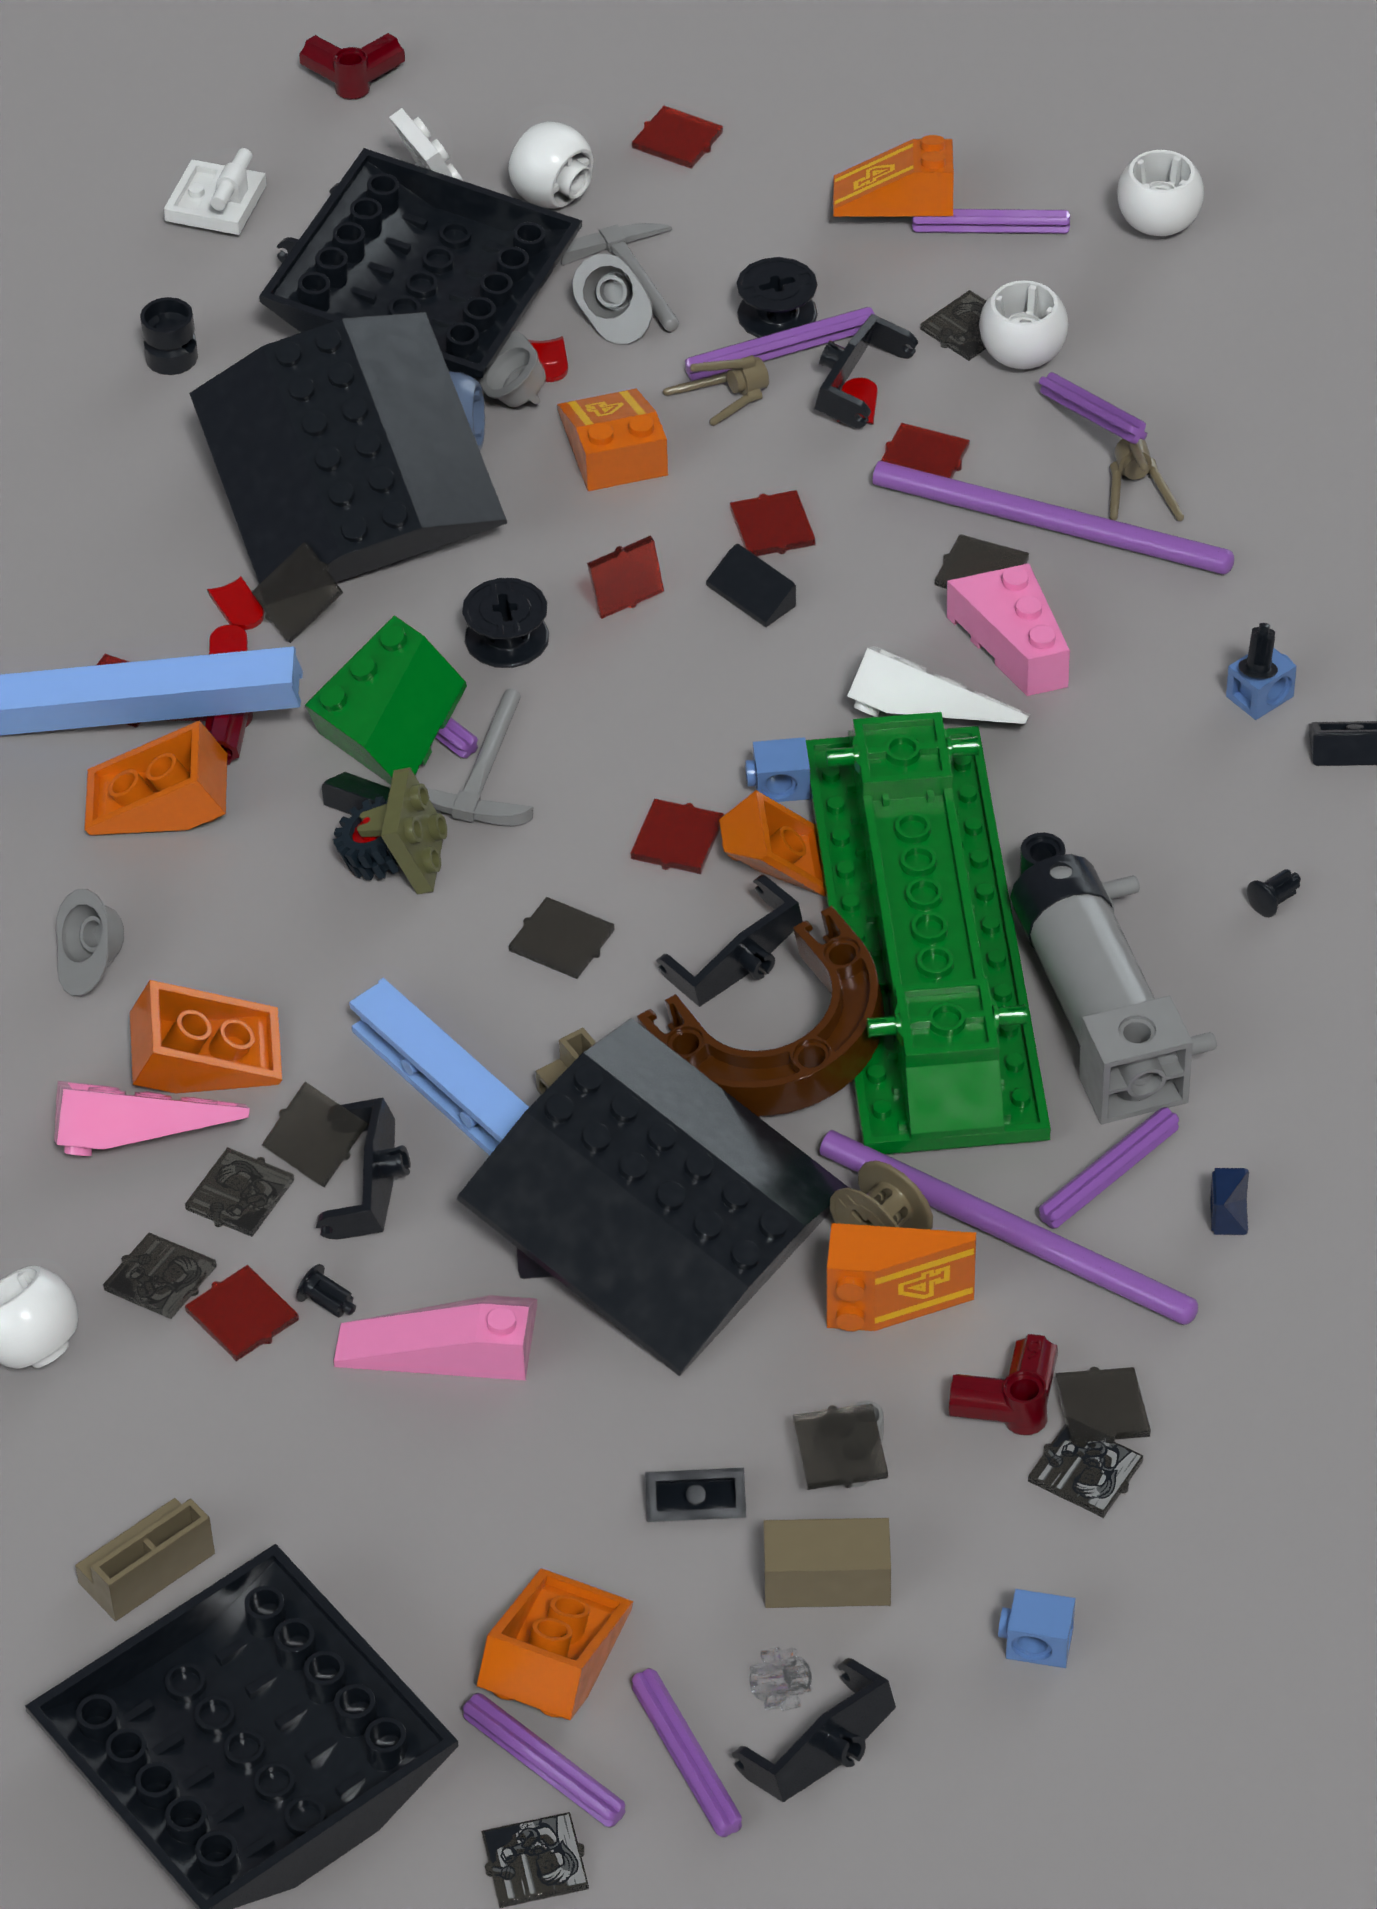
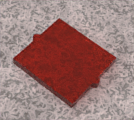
M663 106L651 121L644 122V129L632 141V148L692 169L705 153L711 152L712 144L723 133V126Z
M901 423L892 441L886 443V452L881 461L952 479L955 472L962 469V459L970 446V440Z
M797 490L773 495L762 493L757 498L730 502V510L744 548L754 555L761 556L777 552L785 554L787 550L815 545V537Z
M651 535L625 547L618 546L614 552L587 563L596 608L601 619L625 608H634L637 603L664 592L655 542Z
M654 799L631 851V859L661 865L664 870L674 868L701 874L720 831L719 819L724 816V813L696 808L692 803L682 805Z
M249 1265L241 1268L222 1282H213L211 1289L185 1305L186 1312L235 1361H238L263 1343L271 1344L273 1341L272 1337L299 1320L298 1313Z

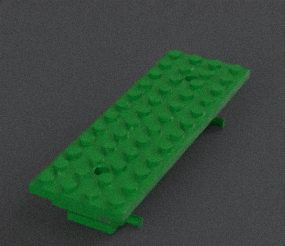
M942 712L853 719V730H848V737L806 740L810 765V793L827 908L832 905L868 949L876 967L884 1003V1017L867 1018L868 1038L881 1036L878 1047L865 1068L853 1079L862 1144L883 1154L1050 1140V1121L979 726L945 729Z

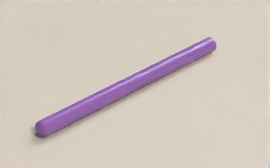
M878 461L873 473V485L1199 569L1224 575L1229 573L1234 565L1233 552L1225 548L908 467Z
M830 1130L821 1143V1156L855 1172H858L865 1162L876 1160L890 1164L903 1172L918 1186L930 1207L1173 1321L1187 1325L1195 1319L1198 1313L1196 1299L871 1147L864 1146V1144L843 1134Z

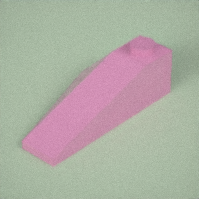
M58 1081L54 1141L57 1145H64V1153L92 1156V1149L104 1150L249 1118L250 1108L246 1104L195 1097H181V1100H171L172 1096L149 1091L135 1092L134 1096L125 1095V1091L119 1090L118 1087Z
M488 1295L341 1323L334 1357V1367L526 1381L537 1311V1298Z

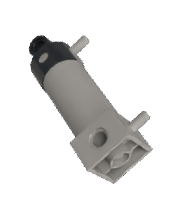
M1045 832L1034 833L1023 840L1020 847L1019 878L1013 885L1010 898L1031 947L1036 950L1080 1045L1079 1079L1100 1124L1154 1112L1162 1107L1170 1108L1188 1103L1192 1055L1215 1050L1217 1042L1214 1034L1211 1032L1190 1037L1170 995L1154 998L1114 915L1115 906L1111 900L1138 893L1140 885L1137 877L1132 875L1103 883L1100 881L1094 866L1086 858L1073 854L1065 855V844L1059 837Z

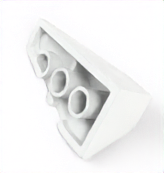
M876 646L867 648L847 695L856 700L854 708L878 717L880 710L890 714L903 715L942 712V718L1026 724L1031 715L981 692L967 690L966 686L938 674H929L926 672L925 667Z

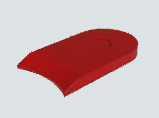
M563 336L544 341L528 340L537 351L538 358L545 369V382H556L563 379L568 373V361Z
M853 378L846 381L841 391L862 400L868 405L871 413L868 416L869 421L867 423L873 424L878 396L877 385L867 378Z
M241 576L228 585L207 589L211 599L229 625H236L244 630H249L257 627L263 621V607Z
M223 625L216 628L210 635L209 654L248 651L247 633L239 626Z

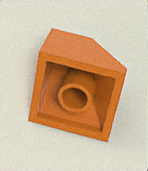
M757 790L719 819L722 847L731 859L741 861L764 874L821 896H826L815 824Z

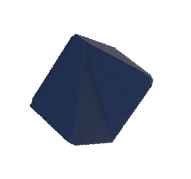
M1214 1168V1171H1212L1210 1212L1211 1231L1214 1232V1235H1245L1248 1233V1169Z

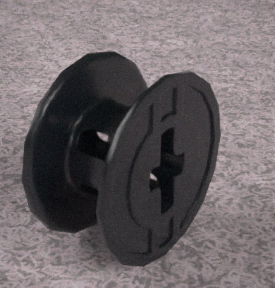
M773 257L751 263L740 272L736 284L739 296L743 300L739 305L737 315L739 324L747 333L758 338L816 321L818 313L812 298L818 284L814 272L807 265L795 259Z
M497 578L483 582L472 589L464 599L462 610L468 625L464 642L469 654L480 663L495 668L518 667L528 664L541 656L549 642V630L544 621L547 616L548 602L543 592L532 583L518 578Z

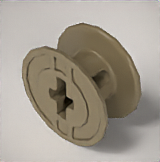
M876 1160L865 1162L858 1171V1185L861 1191L852 1188L837 1189L830 1198V1211L835 1223L916 1229L933 1228L932 1211L927 1199L918 1186L903 1172L887 1163Z

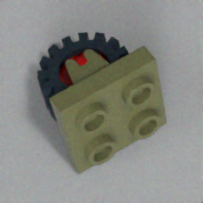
M410 767L394 770L387 801H385L383 796L376 797L375 804H371L368 799L362 802V809L357 810L355 806L350 809L351 817L343 816L339 821L342 827L335 828L334 835L336 838L333 839L334 845L350 871L358 878L363 875L365 880H372L374 874H376L378 879L386 877L387 870H391L395 874L400 871L398 868L400 866L417 895L433 892L437 872L441 869L440 854L443 839L447 837L446 820L441 813H437L429 800L427 788L424 784L419 783Z

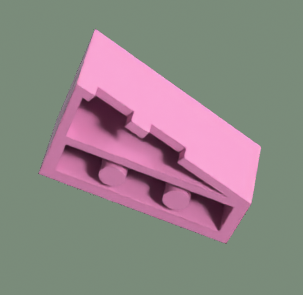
M1029 563L947 581V618L954 625L959 623L971 635L970 641L978 649L984 647L995 658V665L1026 696L1068 687L1070 650Z

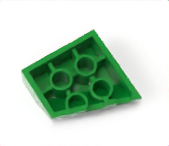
M394 615L305 704V707L322 736L391 785L394 770L410 767L415 775L420 765L427 763L432 753L430 748L439 729L446 727L467 684L424 635Z

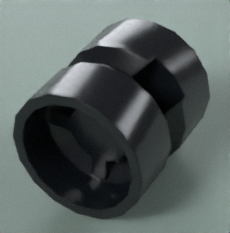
M172 297L159 298L149 302L140 314L145 358L148 367L152 371L163 375H176L190 370L198 359L191 306L186 301Z

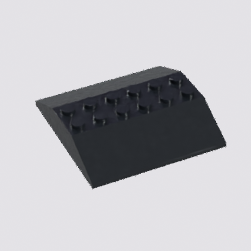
M363 148L259 295V302L299 332H304L342 318L426 312L448 371L461 372L473 378H483L581 229L582 220Z
M426 312L342 318L261 346L189 393L267 606L507 524V519Z
M631 1018L584 1051L524 1112L458 1194L457 1200L680 1376L831 1212L830 1198L837 1189L849 1187Z
M277 1544L263 1551L25 1705L26 1712L196 1909H234L296 1888L378 1832L459 1746L458 1740Z

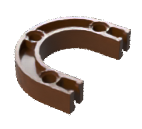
M831 905L821 911L826 935L822 937L825 944H820L810 935L809 932L813 930V927L808 921H803L793 927L800 957L832 995L829 1008L822 1020L813 1030L799 1040L783 1047L762 1051H749L729 1047L710 1036L676 994L665 1000L671 1021L667 1025L670 1030L669 1033H663L654 1024L653 1020L657 1019V1016L652 1009L637 1016V1019L642 1027L755 1115L770 1116L797 1111L817 1104L849 1084L870 1061L881 1039V1036L868 1038L867 1018L884 1017L885 1011L876 967L868 949Z

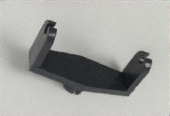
M874 314L869 316L845 348L830 340L819 360V365L826 366L832 370L820 387L814 409L855 428H861L867 424L871 410L865 402L841 391L840 388L850 376L868 345L872 344L900 358L912 357L916 352L915 347L918 345L917 338L910 331Z
M760 875L753 882L758 885L755 887L756 892L774 910L740 932L696 976L692 975L668 954H663L656 960L661 964L658 968L664 977L699 1007L749 973L755 979L764 978V973L758 969L759 967L769 974L775 964V957L771 953L794 931V926L803 922L799 902L767 876Z
M382 1097L338 1105L329 1112L328 1122H333L334 1131L342 1134L368 1132L364 1146L362 1205L327 1210L319 1214L316 1228H321L320 1235L325 1238L338 1240L383 1232L394 1176H407L410 1174L409 1168H411L409 1153L403 1145L395 1148V1118Z
M846 1658L838 1665V1669L845 1671L840 1677L855 1694L822 1714L775 1764L750 1748L740 1746L732 1753L733 1758L739 1759L735 1763L736 1768L748 1781L778 1800L785 1802L838 1766H854V1760L849 1757L855 1758L858 1762L862 1759L866 1749L865 1740L896 1708L889 1680L856 1660Z

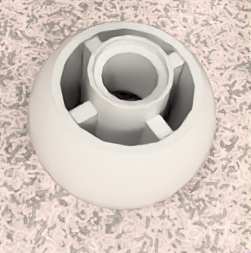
M558 122L539 123L529 128L515 145L509 160L510 180L518 194L529 203L543 208L556 209L564 207L576 198H579L588 188L592 178L593 154L584 136L571 126Z
M1170 150L1148 151L1130 161L1120 175L1117 188L1118 205L1125 220L1136 230L1152 236L1173 235L1191 225L1201 211L1204 199L1203 180L1196 166L1182 154Z
M1025 280L1010 282L995 290L984 304L979 321L981 340L989 354L999 363L1015 369H1032L1052 360L1065 343L1069 326L1066 308L1059 296L1041 283Z
M28 1266L0 1280V1364L14 1369L30 1365L34 1368H40L56 1360L69 1347L68 1340L77 1328V1303L71 1289L57 1274L43 1267Z

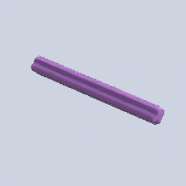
M864 307L691 356L685 360V369L690 380L694 381L722 374L730 369L692 372L690 370L691 364L741 359L751 355L761 358L764 362L824 345L830 340L838 341L852 337L874 312L872 308Z

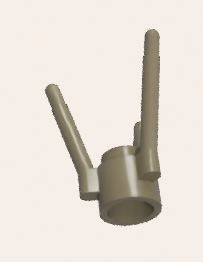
M753 355L734 360L695 363L690 366L692 372L730 370L727 373L665 388L663 394L669 396L728 382L733 393H740L744 396L712 417L710 424L714 426L748 403L762 399L761 390L768 387L769 375L762 359Z
M1124 439L1120 440L1115 447L1117 461L1110 464L1112 473L1110 519L1117 520L1121 477L1125 475L1129 479L1138 480L1150 474L1178 521L1184 520V515L1161 476L1155 459L1150 456L1145 440L1140 439L1136 444H1131Z

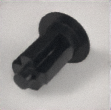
M1260 623L1259 627L1252 629L1248 657L1239 663V670L1249 677L1266 679L1275 676L1278 672L1277 666L1272 663L1275 631L1270 629V624Z
M1284 869L1265 882L1258 880L1250 882L1247 887V897L1252 908L1264 917L1274 916L1277 912L1278 904L1296 894V889L1300 887L1301 881L1299 874L1296 872L1291 874V870Z
M322 1264L312 1267L299 1284L296 1294L297 1300L302 1302L309 1298L338 1318L343 1316L344 1312L352 1315L356 1310V1305L352 1303L354 1299L351 1296L352 1293L325 1276V1268Z

